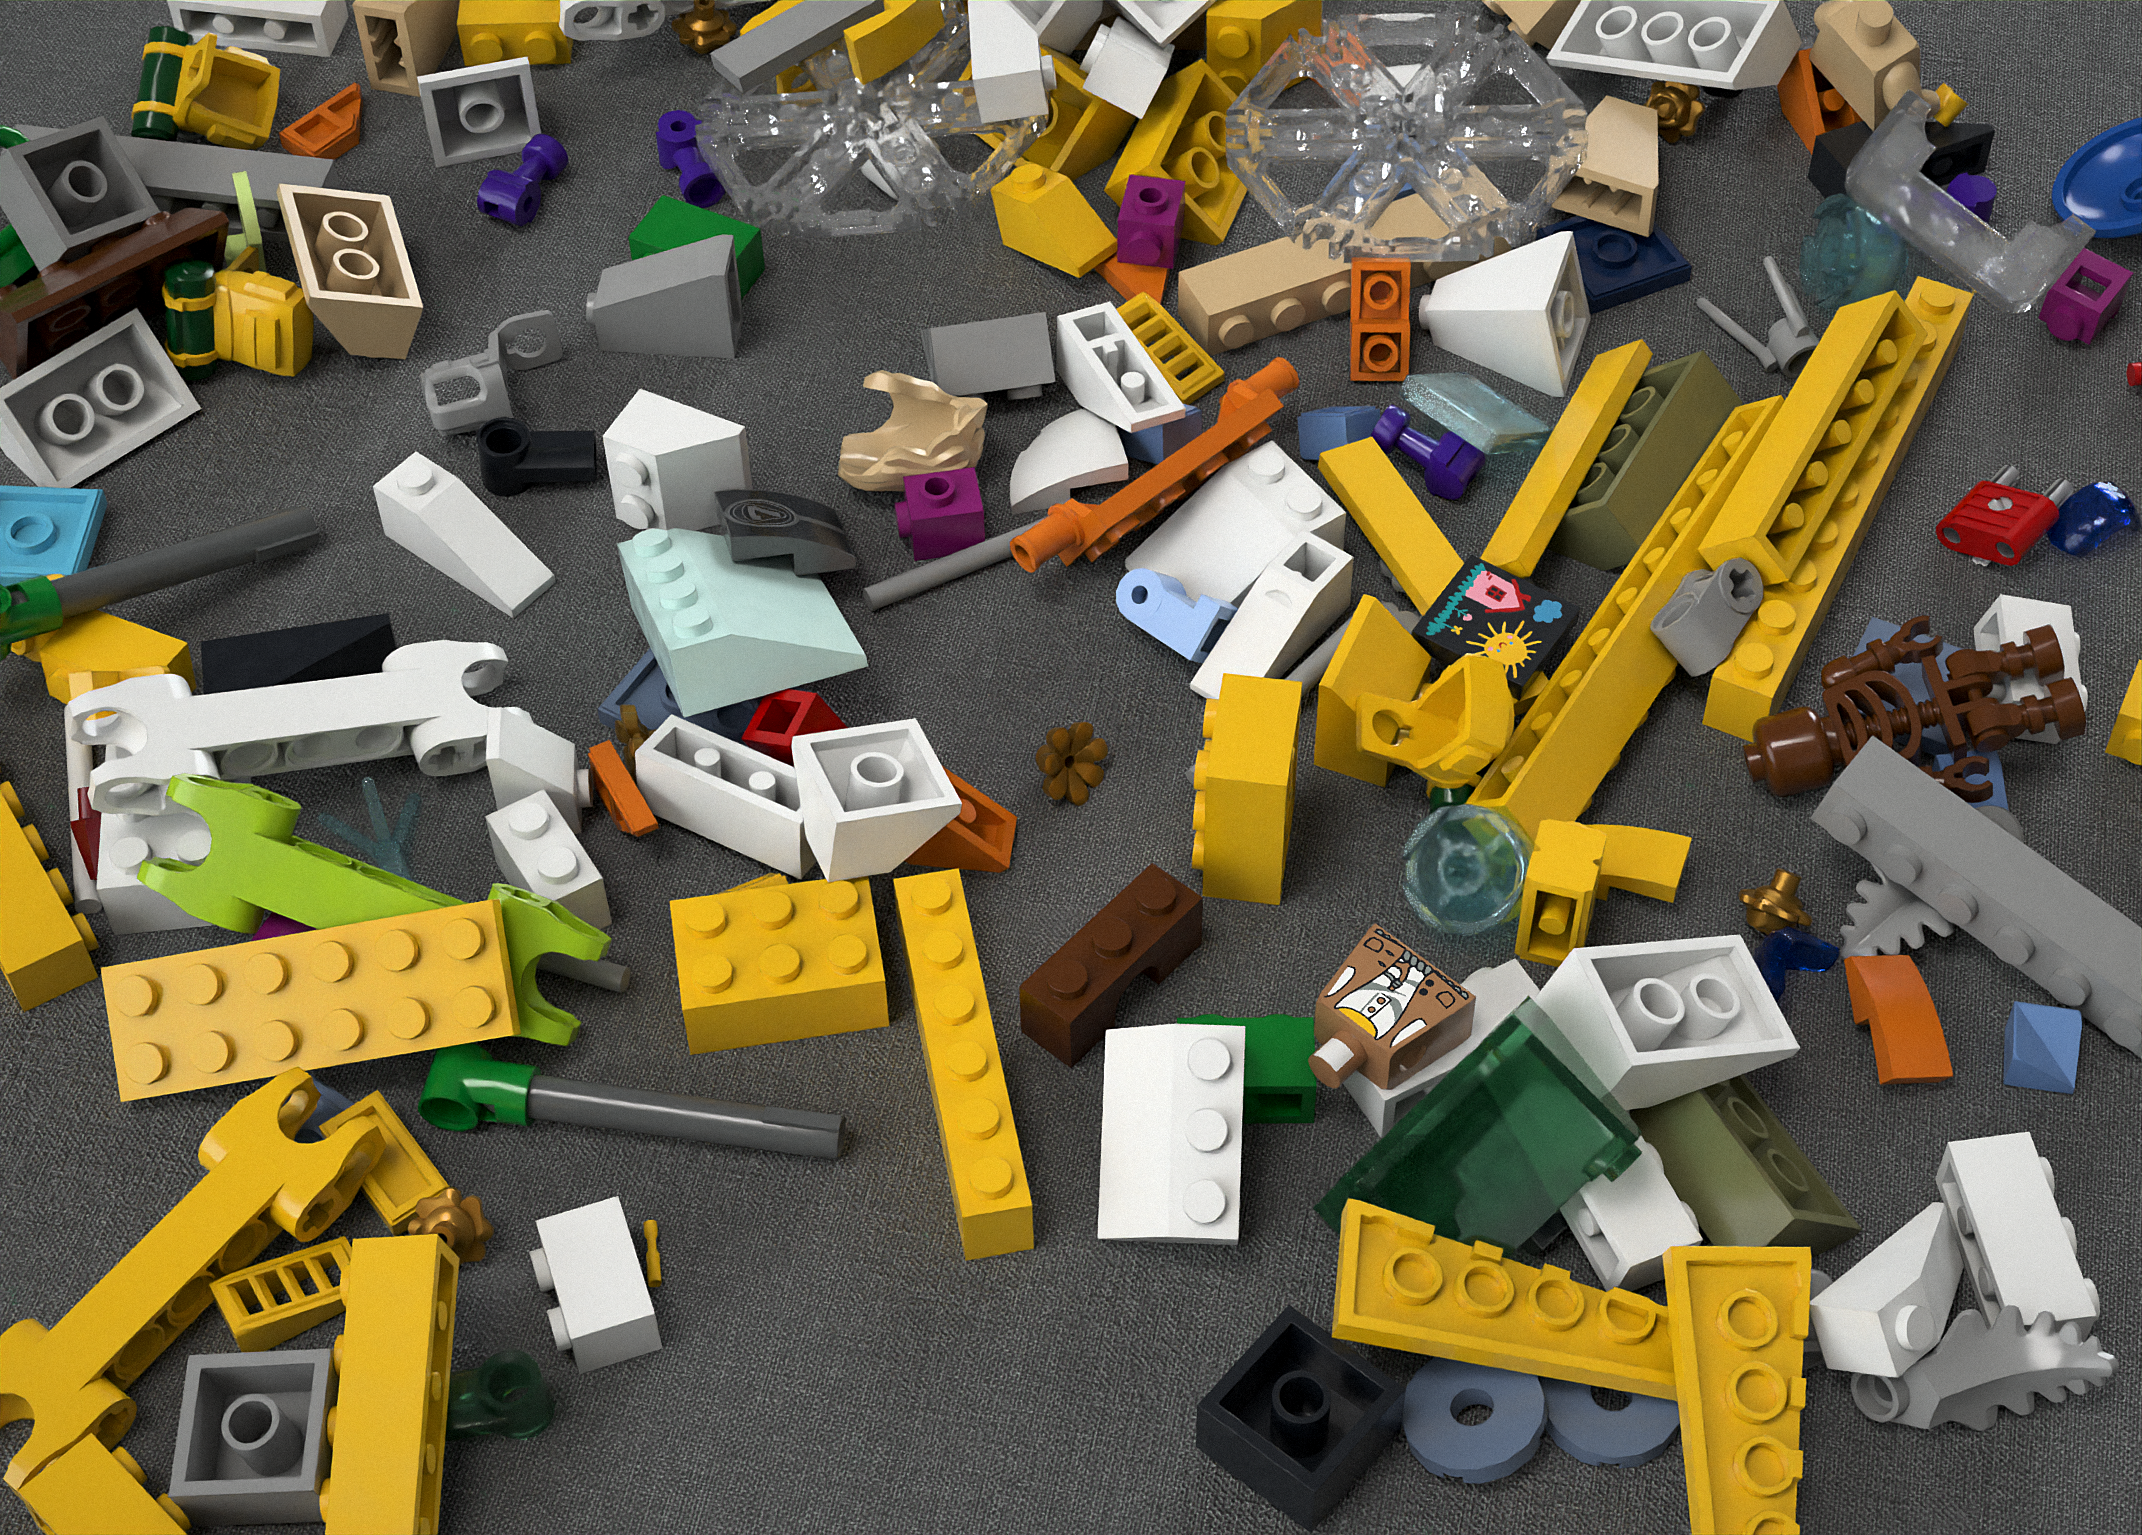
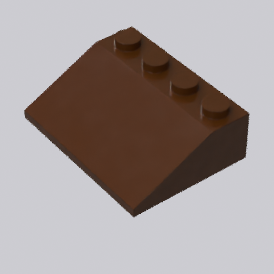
M188 207L172 215L169 211H163L144 221L140 226V230L122 239L118 235H114L99 241L89 250V255L72 263H69L68 260H60L50 264L40 271L37 276L38 279L17 288L16 285L12 284L0 288V359L13 380L136 308L145 321L165 312L166 306L162 296V287L165 282L164 271L168 263L176 259L192 258L213 265L214 273L221 271L230 223L223 211Z

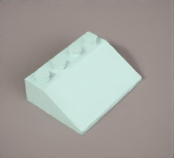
M680 528L670 530L649 529L636 534L632 540L617 543L632 610L684 718L868 667L866 654L818 573L795 576L788 554L732 561L724 536Z

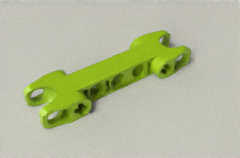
M188 773L172 776L166 795L170 796L178 804L194 810L203 817L209 826L212 838L210 852L204 863L200 866L186 864L172 858L164 859L155 856L150 861H142L137 876L140 882L174 902L187 914L217 926L247 934L258 932L266 909L316 929H325L468 904L460 899L292 835L302 807L287 797L250 783H232ZM493 883L487 900L500 899L521 1030V1034L514 1036L568 1046L576 1040L582 1022L577 1020L574 1015L553 1006L543 998L538 991L535 980L537 964L542 955L548 952H558L581 960L598 962L601 957H606L612 938L573 915L556 901L519 887Z

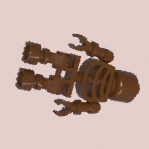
M1922 615L1903 624L1901 630L1896 632L1889 641L1883 642L1880 638L1866 644L1867 651L1849 659L1843 655L1830 661L1821 670V683L1825 689L1822 693L1824 717L1820 718L1818 713L1808 706H1801L1762 717L1756 720L1753 725L1752 735L1754 743L1744 745L1742 749L1752 782L1765 780L1772 794L1777 797H1787L1830 784L1834 777V767L1842 765L1845 770L1872 735L1894 750L1893 738H1897V735L1903 736L1906 733L1911 735L1907 746L1898 754L1965 802L1979 803L1993 796V783L1987 780L1982 784H1970L1965 779L1973 774L1986 776L1989 773V759L1982 756L1967 757V742L1963 731H1968L1974 749L1986 753L2001 749L2008 744L2009 740L2020 736L2027 729L2031 735L2044 732L2045 724L2052 722L2059 738L2066 740L2085 734L2086 717L2084 707L2074 680L2071 677L2064 679L2065 666L2061 647L2056 633L2050 624L2023 631V645L2016 646L2015 642L2011 641L2001 644L1999 652L1994 650L1976 651L1974 649H1961L1952 653L1945 660V665L1950 673L1946 674L1949 681L1944 682L1935 659L1943 651V636L1936 635L1933 640L1927 643H1918L1913 640L1918 635L1929 634L1930 616ZM1899 663H1921L1922 678L1930 700L1926 699L1924 703L1919 701L1918 705L1915 704L1906 686L1895 676L1891 675L1895 673V665ZM2033 669L2038 685L2044 689V698L2037 700L2034 694L2021 697L2020 705L2014 703L2000 704L1996 698H1984L1992 692L1993 685L2000 682L2005 676L2010 681L2024 678V671ZM1881 700L1888 702L1896 709H1892V712L1886 711ZM1858 709L1867 715L1865 720L1862 718ZM1938 724L1941 727L1954 764L1945 767L1941 771H1932L1931 765L1920 766L1923 752L1922 730L1923 727L1929 729L1930 725L1936 727Z

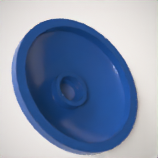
M2142 117L2124 122L2097 135L2079 148L2059 171L2052 188V202L2059 219L2070 230L2081 235L2101 239H2123L2142 235Z

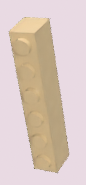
M1480 172L1178 272V314L1200 347L1209 356H1213L1349 310L1351 258H1409L1411 261V289L1511 251L1515 213L1485 174Z

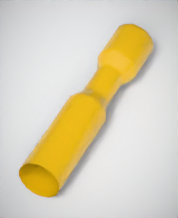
M647 1220L643 1223L644 1237L647 1240L648 1249L646 1253L647 1281L649 1287H658L662 1284L660 1254L656 1244L658 1226L657 1221Z

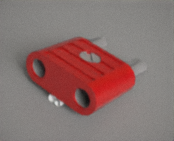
M2005 465L1990 481L1982 480L1978 482L1938 523L1935 531L1937 538L1945 547L1953 551L1974 556L1972 560L1976 564L1981 563L1983 566H1987L1990 561L2003 565H2016L2058 521V509L2073 494V487L2069 481L2057 479L2043 495L2013 488L2019 481L2020 474L2015 467Z

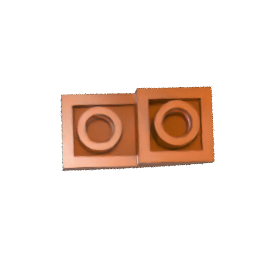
M1351 258L1350 381H1408L1411 268L1409 258Z
M1909 955L1850 956L1844 959L1855 1025L1870 1024L1880 1085L1939 1083L1953 1077L1949 1052L1936 1008L1928 988Z

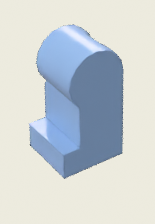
M1145 568L1134 569L1128 572L1119 582L1116 591V603L1119 611L1128 620L1187 659L1202 664L1238 610L1237 607L1227 601L1201 594L1196 602L1187 596L1183 585L1176 578Z

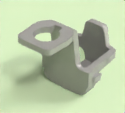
M542 310L510 317L489 334L488 349L484 350V353L454 361L445 360L432 364L431 368L425 369V372L420 374L423 396L432 424L443 436L478 430L484 423L495 418H514L507 395V367L514 370H528L557 361L563 355L552 312ZM527 328L539 329L546 335L544 346L533 353H523L516 348L509 350L506 348L505 343L513 342L516 335ZM464 376H471L479 382L480 392L478 395L439 406L433 384Z

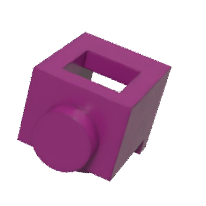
M2081 247L2050 285L2038 319L2047 323L2049 331L2055 337L2064 341H2071L2077 338L2090 345L2109 319H2114L2119 312L2133 272ZM2083 276L2107 287L2106 290L2100 294L2081 284Z

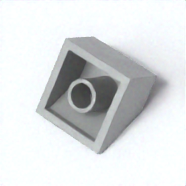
M1046 312L921 330L931 382H934L946 394L957 397L981 398L985 401L984 392L1007 389L1008 400L1042 396L1041 384L1056 382Z

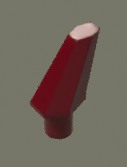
M89 787L77 788L79 820L70 821V826L90 880H97L102 812L92 809L87 795Z

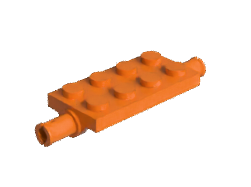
M1276 357L1266 367L1245 381L1237 379L1231 382L1227 392L1219 399L1221 407L1217 423L1100 505L1079 503L1071 498L1064 504L1056 503L1049 507L1046 518L1010 541V549L1017 563L1031 573L1055 555L1060 557L1066 567L1083 555H1086L1090 562L1093 563L1121 542L1120 539L1133 529L1135 532L1142 529L1162 514L1164 508L1176 499L1180 502L1206 483L1208 477L1224 465L1250 452L1251 447L1273 431L1267 421L1284 407L1279 399L1299 387V377L1295 368L1286 359Z

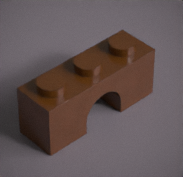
M1151 863L1019 986L1021 1032L1065 1065L1072 1068L1106 1036V1030L1115 1027V1012L1118 1002L1127 986L1140 972L1157 984H1160L1202 944L1203 897L1154 863Z

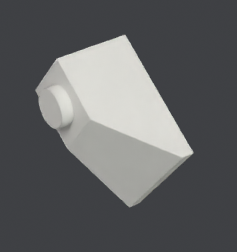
M916 718L792 737L791 748L806 839L827 882L891 872L961 813L962 802Z

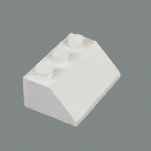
M136 308L0 388V447L5 455L38 487L71 488L200 410L201 407Z
M1164 1024L1106 1030L1098 1240L1238 1245L1245 1026Z

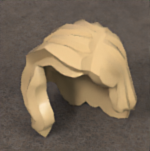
M880 370L864 378L863 387L889 392L894 407L891 417L875 431L844 436L838 466L839 477L854 488L865 491H904V476L976 467L977 461L982 456L985 432L982 425L988 403L981 398L957 397L946 394L934 382L921 380L902 373L893 374Z

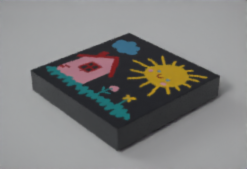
M1471 554L1414 627L1411 635L1431 657L1447 665H1452L1467 653L1486 656L1502 662L1510 693L1513 698L1520 701L1577 624L1581 608Z

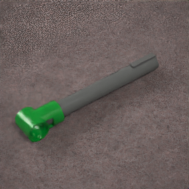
M295 505L238 522L235 526L51 581L46 576L40 575L6 586L0 584V661L9 655L12 643L58 630L62 627L63 619L253 561L262 562L319 544V532L313 516L305 506L298 507Z
M473 1043L436 1049L418 1103V1111L422 1118L428 1123L448 1131L463 1132L470 1130L477 1125L478 1120L531 1126L534 1119L836 1160H841L846 1130V1118L841 1115L543 1076L539 1066L494 1061L490 1053Z

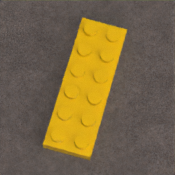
M500 899L473 902L101 968L121 1102L273 1077L297 1066L304 1071L521 1034Z

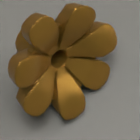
M620 705L621 720H615V732L617 739L621 743L627 744L623 748L625 764L637 786L635 751L657 729L648 730L640 722L635 705Z
M1075 722L1068 731L1064 727L1052 728L1046 735L1047 744L1041 746L1036 753V763L1039 770L1047 774L1042 790L1054 800H1060L1065 795L1069 802L1078 806L1083 805L1089 798L1088 789L1085 784L1097 787L1103 780L1104 771L1100 766L1095 765L1094 761H1100L1107 757L1108 747L1103 738H1091L1094 731L1091 723Z

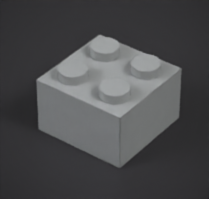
M103 116L8 148L0 158V206L39 271L60 260H68L69 263H72L89 255V250L96 243L107 237L118 235L122 239L140 230V226L144 221L160 213Z
M328 1348L188 1356L168 1497L199 1527L323 1521L319 1502L320 1489L324 1479L331 1476L333 1450L327 1439V1416L330 1408L333 1405H337L340 1380L334 1367L333 1350Z

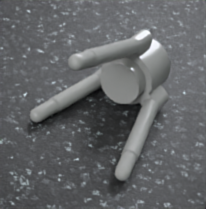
M1772 256L1765 257L1763 263L1787 317L1777 321L1769 329L1767 347L1706 298L1700 297L1697 300V306L1757 356L1767 372H1772L1780 367L1787 377H1799L1820 342L1808 324L1793 287L1790 284H1786Z

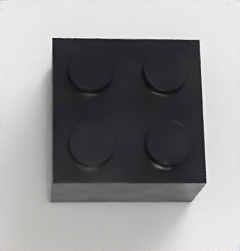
M1288 1305L1197 1405L1196 1447L1312 1533L1401 1430L1406 1388L1337 1338H1332L1330 1333L1291 1305Z

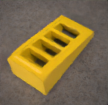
M1141 292L1116 309L1183 404H1191L1225 381V372L1180 324L1146 292ZM1153 340L1155 341V343L1152 344L1151 346H1149V347L1146 346V345H1147L1148 343H1150L1151 341H1153ZM1171 355L1175 356L1165 364L1162 363V361H1164ZM1188 368L1194 371L1180 381L1176 378L1177 375Z
M345 1236L235 1271L208 1284L217 1307L241 1353L265 1352L346 1311L341 1298L340 1285L333 1287L324 1272L325 1269L337 1264L342 1273L343 1267L351 1264L352 1247ZM311 1277L318 1293L305 1296L299 1282ZM285 1290L291 1302L278 1306L273 1295ZM260 1303L263 1311L249 1315L247 1308Z

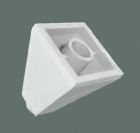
M1573 231L1558 232L1439 278L1435 282L1431 295L1422 296L1419 304L1420 326L1422 329H1430L1435 346L1552 397H1565L1591 320Z

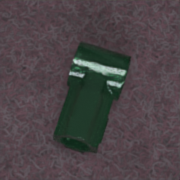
M505 1350L492 1355L479 1368L450 1372L445 1441L497 1432L513 1440H526L539 1435L545 1430L554 1417L555 1402L538 1363L531 1355L520 1350ZM529 1388L521 1399L511 1403H502L505 1396L512 1390Z

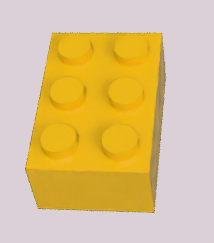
M1223 673L1219 699L1207 698L1202 736L1203 738H1212V740L1206 739L1204 750L1198 749L1194 773V789L1197 790L1193 814V830H1196L1192 853V869L1203 870L1202 896L1280 905L1295 806L1302 682Z
M868 876L827 882L826 879L669 901L682 1012L690 1055L890 1026L885 976Z

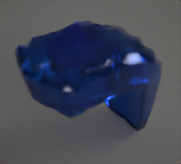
M2095 482L2084 486L2064 502L2058 509V521L2046 534L2051 544L2059 550L2082 558L2109 536L2123 528L2139 531L2142 529V520L2132 500L2114 482Z
M1786 925L1782 929L1772 930L1769 935L1765 936L1762 943L1755 948L1752 958L1776 1003H1778L1780 996L1785 990V970L1828 971L1839 958L1840 948L1811 934Z

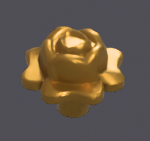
M694 0L692 12L679 14V18L672 21V29L679 34L680 43L691 47L699 54H706L711 50H717L722 45L728 44L730 36L737 32V25L729 20V12L726 10H715L714 0Z
M1662 81L1654 82L1651 85L1649 99L1642 105L1657 110L1658 134H1661L1668 143L1677 142L1681 135L1685 137L1693 136L1696 132L1697 121L1704 114L1706 108L1703 102L1697 100L1700 95L1699 86L1666 81V83Z
M1777 868L1770 885L1758 887L1756 890L1741 889L1738 896L1739 900L1747 906V923L1757 931L1765 932L1769 936H1782L1784 938L1790 937L1796 924L1810 927L1813 921L1812 917L1802 911L1803 905L1795 896L1802 877L1787 870Z
M448 1187L437 1197H423L417 1202L415 1208L419 1217L410 1221L408 1225L410 1235L438 1234L460 1258L459 1266L464 1262H478L485 1257L486 1248L483 1242L492 1238L494 1227L484 1217L482 1201L479 1197L471 1195L463 1200L461 1192L457 1188Z

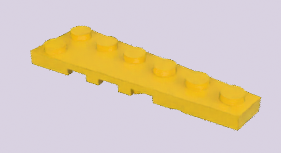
M1348 1198L1341 1217L1332 1338L1678 1401L1668 1306L1659 1305L1648 1297L1615 1286L1613 1289L1605 1292L1570 1279V1271L1547 1263L1540 1270L1502 1257V1248L1478 1240L1475 1241L1472 1247L1434 1234V1225Z
M1670 1246L1662 1256L1691 1534L1800 1535V1525L1796 1523L1797 1482L1802 1479L1803 1451L1799 1450L1800 1411L1805 1407L1806 1378H1802L1803 1340L1808 1337L1811 1249L1810 1247Z

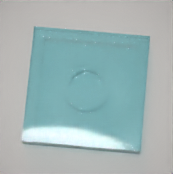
M1468 372L1407 375L1398 392L1401 398L1487 455L1543 449L1554 430Z

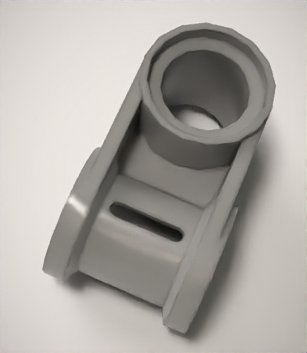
M1742 558L1727 560L1713 572L1704 569L1689 572L1682 578L1680 585L1667 604L1655 615L1650 624V629L1689 675L1693 677L1705 674L1727 657L1734 646L1735 639L1755 609L1760 606L1763 598L1761 576L1752 563Z

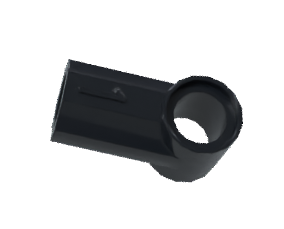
M508 417L492 419L484 423L478 430L476 439L482 482L485 488L495 495L506 497L519 495L527 491L533 482H583L597 480L595 430L529 431L523 422Z

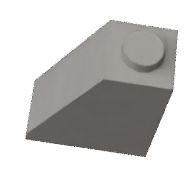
M721 234L603 269L597 293L590 292L586 303L588 327L596 328L599 351L735 359L743 323V311L734 236Z

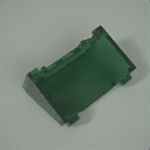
M1528 995L1327 1191L1313 1209L1340 1236L1342 1211L1348 1198L1359 1200L1434 1225V1234L1472 1247L1475 1241L1478 1240L1502 1248V1257L1508 1258L1588 1181L1592 1182L1603 1174L1612 1183L1623 1174L1642 1154V1151L1634 1144L1641 1136L1642 1131L1549 1015Z

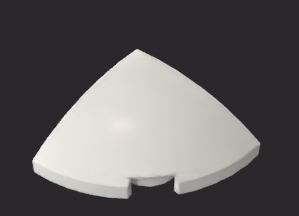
M1083 408L1060 417L1040 430L1041 434L1033 440L1025 451L1020 453L1012 470L1010 480L1012 514L1048 509L1056 503L1064 504L1070 500V489L1127 480L1128 460L1116 425Z

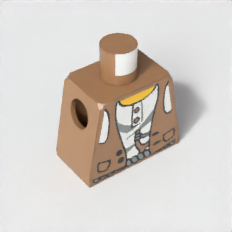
M1375 923L1366 932L1317 999L1314 1035L1322 1045L1308 1058L1309 1066L1314 1075L1330 1088H1338L1357 1070L1380 1089L1392 1090L1465 1042L1471 1036L1476 996Z

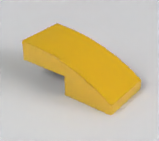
M883 0L884 12L843 30L853 74L863 85L901 65L922 49L945 24L940 0Z
M1585 825L1590 828L1599 829L1607 835L1596 894L1597 899L1607 901L1612 886L1674 903L1689 855L1691 837L1624 825Z

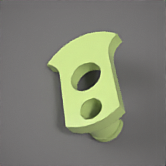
M246 171L232 173L243 233L227 236L224 254L227 268L248 246L258 248L259 271L267 273L262 247L263 242Z

